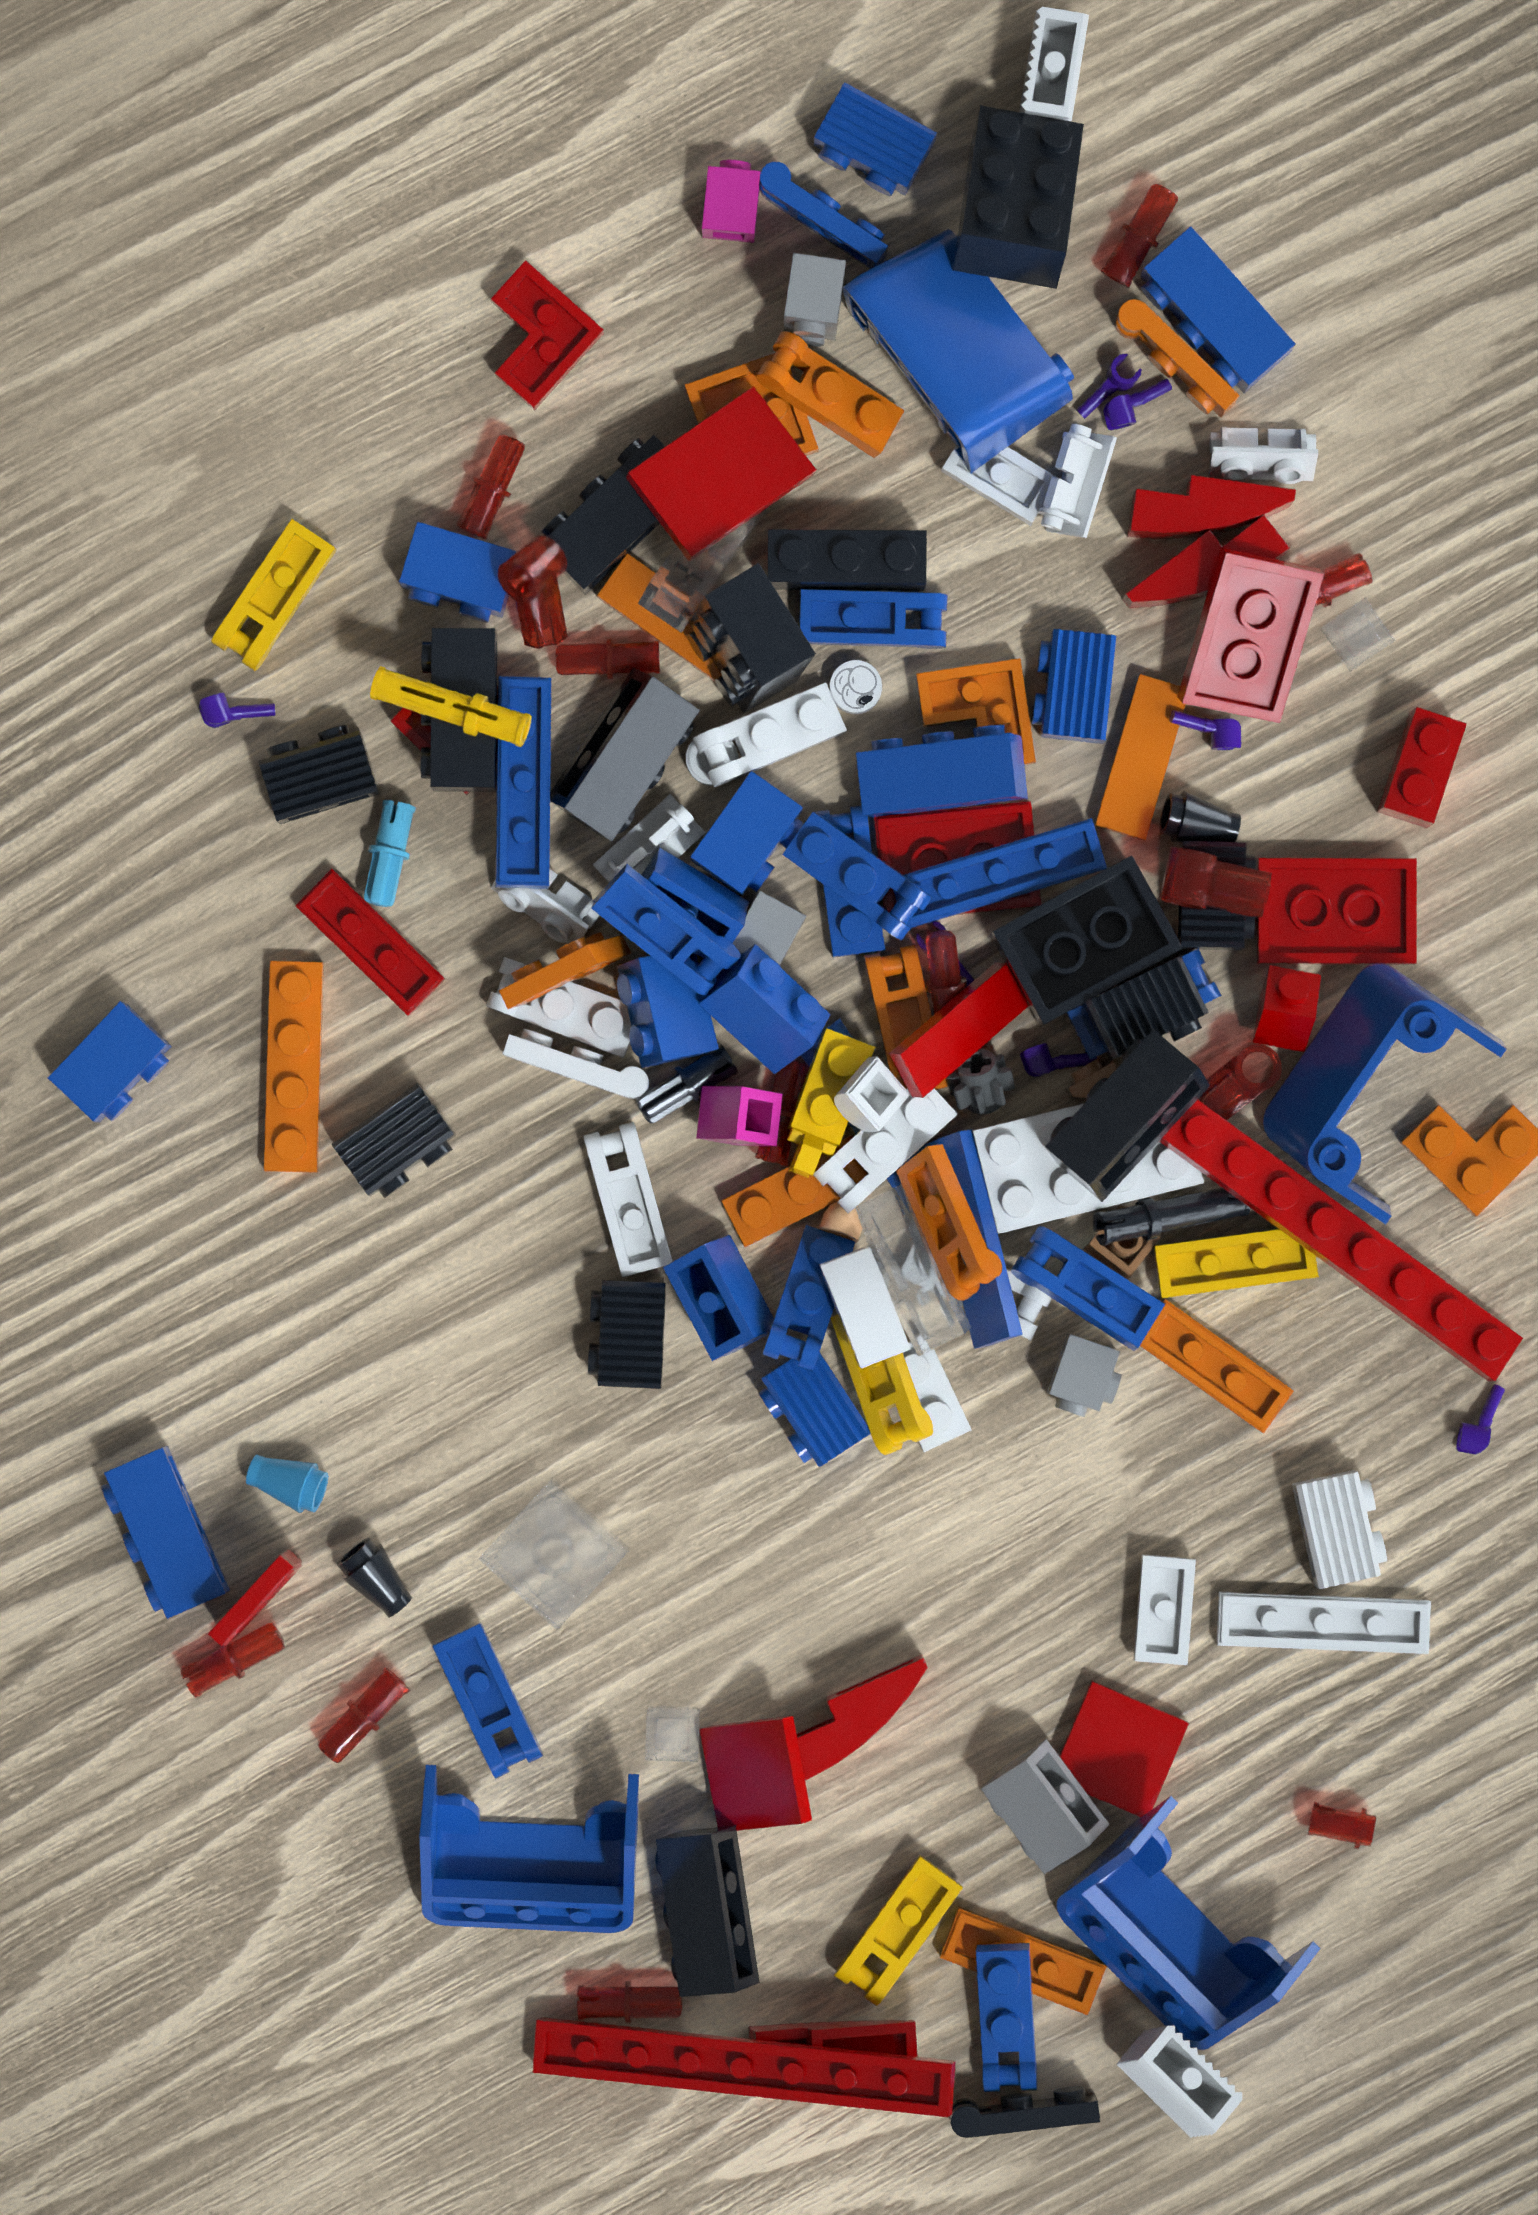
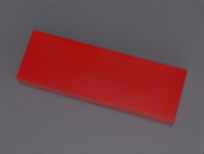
M333 869L295 905L407 1016H410L445 980L428 961Z
M995 962L889 1053L912 1097L924 1098L1029 1007L1007 963Z

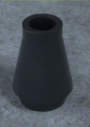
M1183 791L1180 795L1169 793L1162 808L1159 830L1160 834L1170 836L1172 842H1236L1241 825V815L1222 809L1186 791Z
M366 1538L355 1545L337 1563V1566L344 1573L341 1579L379 1607L388 1618L397 1614L413 1598L405 1589L382 1544L376 1546L370 1538Z

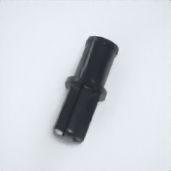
M722 1044L718 1045V1050L709 1052L683 1069L679 1065L674 1068L676 1071L674 1075L649 1089L640 1097H637L636 1104L649 1123L659 1121L691 1100L697 1104L700 1102L699 1096L701 1095L702 1086H716L730 1076H735L739 1073Z

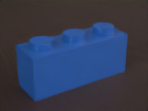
M1191 226L1143 268L1140 277L1145 282L1141 287L1145 296L1160 311L1167 307L1180 321L1176 329L1182 338L1195 350L1202 346L1215 361L1211 368L1232 388L1237 385L1245 394L1288 356L1296 345Z
M990 725L973 728L974 737L954 740L953 732H936L922 735L923 744L903 746L902 738L872 741L871 751L856 752L862 815L874 818L1028 799L1022 737L1013 733H1005V725Z
M169 1446L162 1447L104 1472L108 1483L101 1486L103 1495L113 1514L122 1513L129 1530L122 1534L123 1541L132 1561L136 1563L142 1560L150 1579L143 1582V1586L155 1612L163 1609L168 1619L230 1591Z

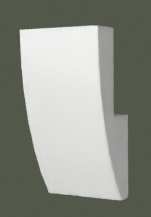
M869 1246L819 1264L835 1309L841 1318L860 1368L910 1350L890 1294Z

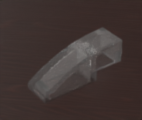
M766 509L690 562L676 545L649 582L638 604L682 633L695 614L703 597L714 588Z
M902 1184L856 1206L855 1208L868 1245L879 1267L895 1310L917 1355L921 1356L965 1334L971 1328V1325L958 1299L949 1293Z

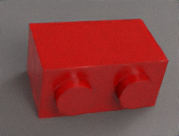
M1419 707L1413 709L1408 715L1377 812L1424 828L1433 825L1467 723Z

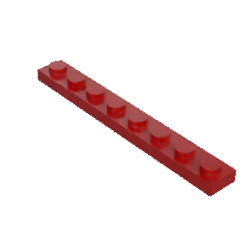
M1199 1100L1160 1139L1159 1142L1488 1382L1497 1380L1521 1343L1523 1337Z
M541 2017L536 2020L533 2073L949 2117L952 2115L956 2061Z

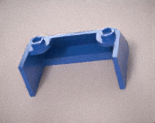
M1383 963L1370 964L1361 969L1305 1052L1267 1105L1263 1116L1264 1130L1272 1142L1318 1180L1386 1225L1392 1217L1390 1205L1352 1181L1360 1168L1361 1152L1357 1142L1337 1127L1396 1040L1416 1052L1430 1053L1443 1047L1457 1028L1500 1058L1507 1048L1501 1039L1392 966Z
M426 1765L419 1835L422 1914L427 1920L443 1926L617 1933L628 1929L633 1923L639 1774H628L627 1804L614 1800L601 1802L587 1811L585 1826L480 1821L478 1806L464 1795L449 1793L443 1796L437 1795L436 1765Z
M1170 1796L1131 1824L1067 1887L1058 1898L1056 1906L1063 1922L1165 2026H1175V2033H1182L1183 2041L1190 2040L1191 2048L1205 2050L1280 2002L1321 1948L1312 1941L1287 1959H1284L1267 1940L1256 1937H1244L1232 1944L1161 1871L1172 1856L1171 1847L1166 1836L1158 1829L1178 1804Z

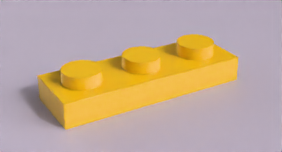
M1280 1229L1154 1246L1160 1298L1319 1277L1316 1256Z

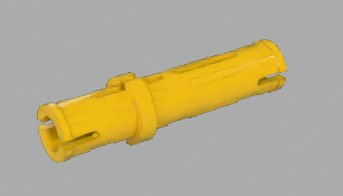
M382 666L378 668L371 685V699L381 700L422 715L461 726L464 733L476 736L479 732L522 747L529 733L532 720L530 714H523L489 703L488 696L476 693L471 697L387 670Z

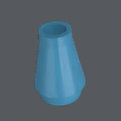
M256 1454L248 1468L246 1484L260 1489L298 1513H302L304 1510L316 1512L324 1498L329 1475L327 1472L319 1470L317 1463L266 1458Z

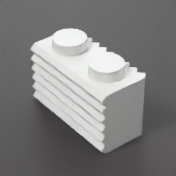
M1041 7L1036 11L1019 112L1065 121L1072 120L1089 15L1048 7Z
M1351 1470L1293 1483L1292 1488L1314 1586L1318 1589L1381 1576L1378 1563L1387 1562V1555L1381 1532H1371L1367 1512L1376 1510L1369 1479L1360 1481L1358 1472Z
M1175 2026L1144 2030L1117 2063L1190 2138L1193 2136L1213 2135L1242 2101V2092H1235V2085H1228L1227 2077H1220V2070H1213L1212 2063H1205V2055H1198L1197 2048H1190V2040L1183 2041L1182 2033H1175Z

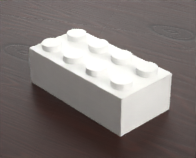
M1084 1104L972 1131L998 1234L1203 1184L1202 1172L1161 1142H1158L1109 1196L1101 1202L1061 1168L1045 1148L1057 1124L1066 1117H1072Z

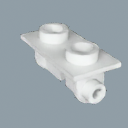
M1071 424L1069 432H1063V442L1055 464L1056 468L1063 471L1062 478H1051L1043 507H1040L1039 514L1043 515L1041 525L1046 527L1045 531L1087 538L1117 438L1091 433V429L1088 427Z
M1221 427L1220 432H1210V453L1212 455L1208 476L1209 478L1238 482L1276 480L1283 484H1295L1301 481H1313L1318 458L1316 434H1306V429H1268V445H1258V428Z
M669 794L600 857L593 866L608 882L626 864L642 874L659 848L679 858L706 832L696 823L685 807Z
M549 869V887L558 875L551 869ZM495 881L491 887L492 890L498 893L499 898L507 907L516 912H525L541 924L542 929L549 937L561 943H570L584 937L588 928L590 929L600 916L591 909L593 899L567 881L556 895L548 889L495 888Z

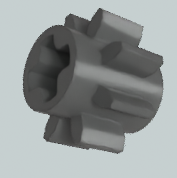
M979 1049L957 1068L958 1072L951 1073L946 1078L950 1095L955 1096L958 1109L961 1110L967 1107L969 1111L975 1114H989L998 1110L1002 1105L1006 1104L1003 1091L1015 1089L1011 1068L1006 1067L1004 1055L994 1056L993 1053L984 1049Z

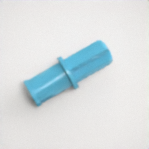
M383 800L375 845H369L368 852L373 855L364 899L372 905L391 907L395 902L403 860H409L410 854L405 851L416 807L403 802H398L397 805H394L392 800Z

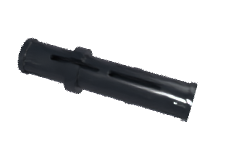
M1224 1188L1160 1201H1154L1148 1197L1139 1199L1135 1206L1107 1212H1096L1093 1216L1094 1232L1104 1230V1234L1096 1236L1097 1241L1102 1246L1137 1237H1142L1148 1241L1157 1239L1161 1232L1237 1216L1244 1217L1249 1215L1250 1207Z

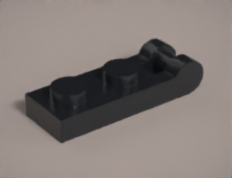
M1075 2086L1054 2090V2098L1033 2100L1032 2093H1014L1000 2097L1001 2104L981 2107L969 2098H961L953 2103L952 2115L949 2118L952 2129L958 2136L972 2138L1100 2122V2114L1095 2093L1085 2094L1084 2087Z

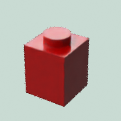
M1269 965L1258 1000L1253 1043L1305 1052L1316 1019L1321 975Z

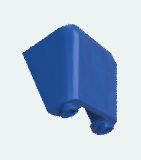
M947 229L860 274L843 286L842 289L848 312L863 332L869 328L870 335L876 344L880 343L936 416L939 427L944 433H948L958 447L955 450L956 454L970 473H972L1072 401V390L1068 383L1074 379V375L1058 353L1049 357L989 277L953 271L957 236L952 230Z

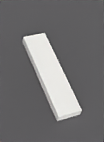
M1219 1592L1217 1645L1429 1654L1431 1601Z

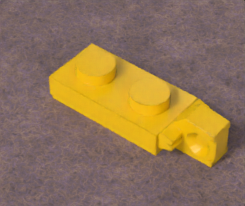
M828 1028L823 1030L787 1127L790 1129L787 1140L798 1144L788 1171L809 1178V1176H813L821 1154L829 1157L833 1156L836 1147L841 1143L848 1120L838 1111L834 1103V1097L864 1061L872 1057L875 1049L874 1046Z

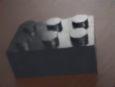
M980 105L970 147L953 271L1057 289L1068 247L1084 124Z
M759 563L706 594L689 623L694 631L689 633L687 637L693 650L703 662L709 658L712 659L721 673V676L715 679L719 691L730 706L737 703L743 713L748 712L797 682L816 654Z
M1132 855L994 930L990 934L1040 1027L1183 949Z

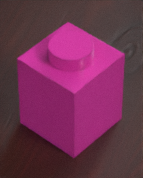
M721 160L719 167L708 166L702 238L748 243L755 242L761 171L751 170L750 163L740 160Z
M702 1086L696 1138L736 1146H777L782 1094L743 1086Z

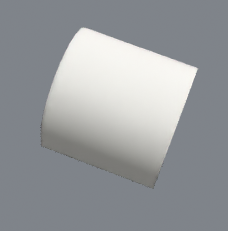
M875 1056L869 1057L835 1095L834 1103L843 1117L857 1128L866 1132H878L910 1093L883 1062Z

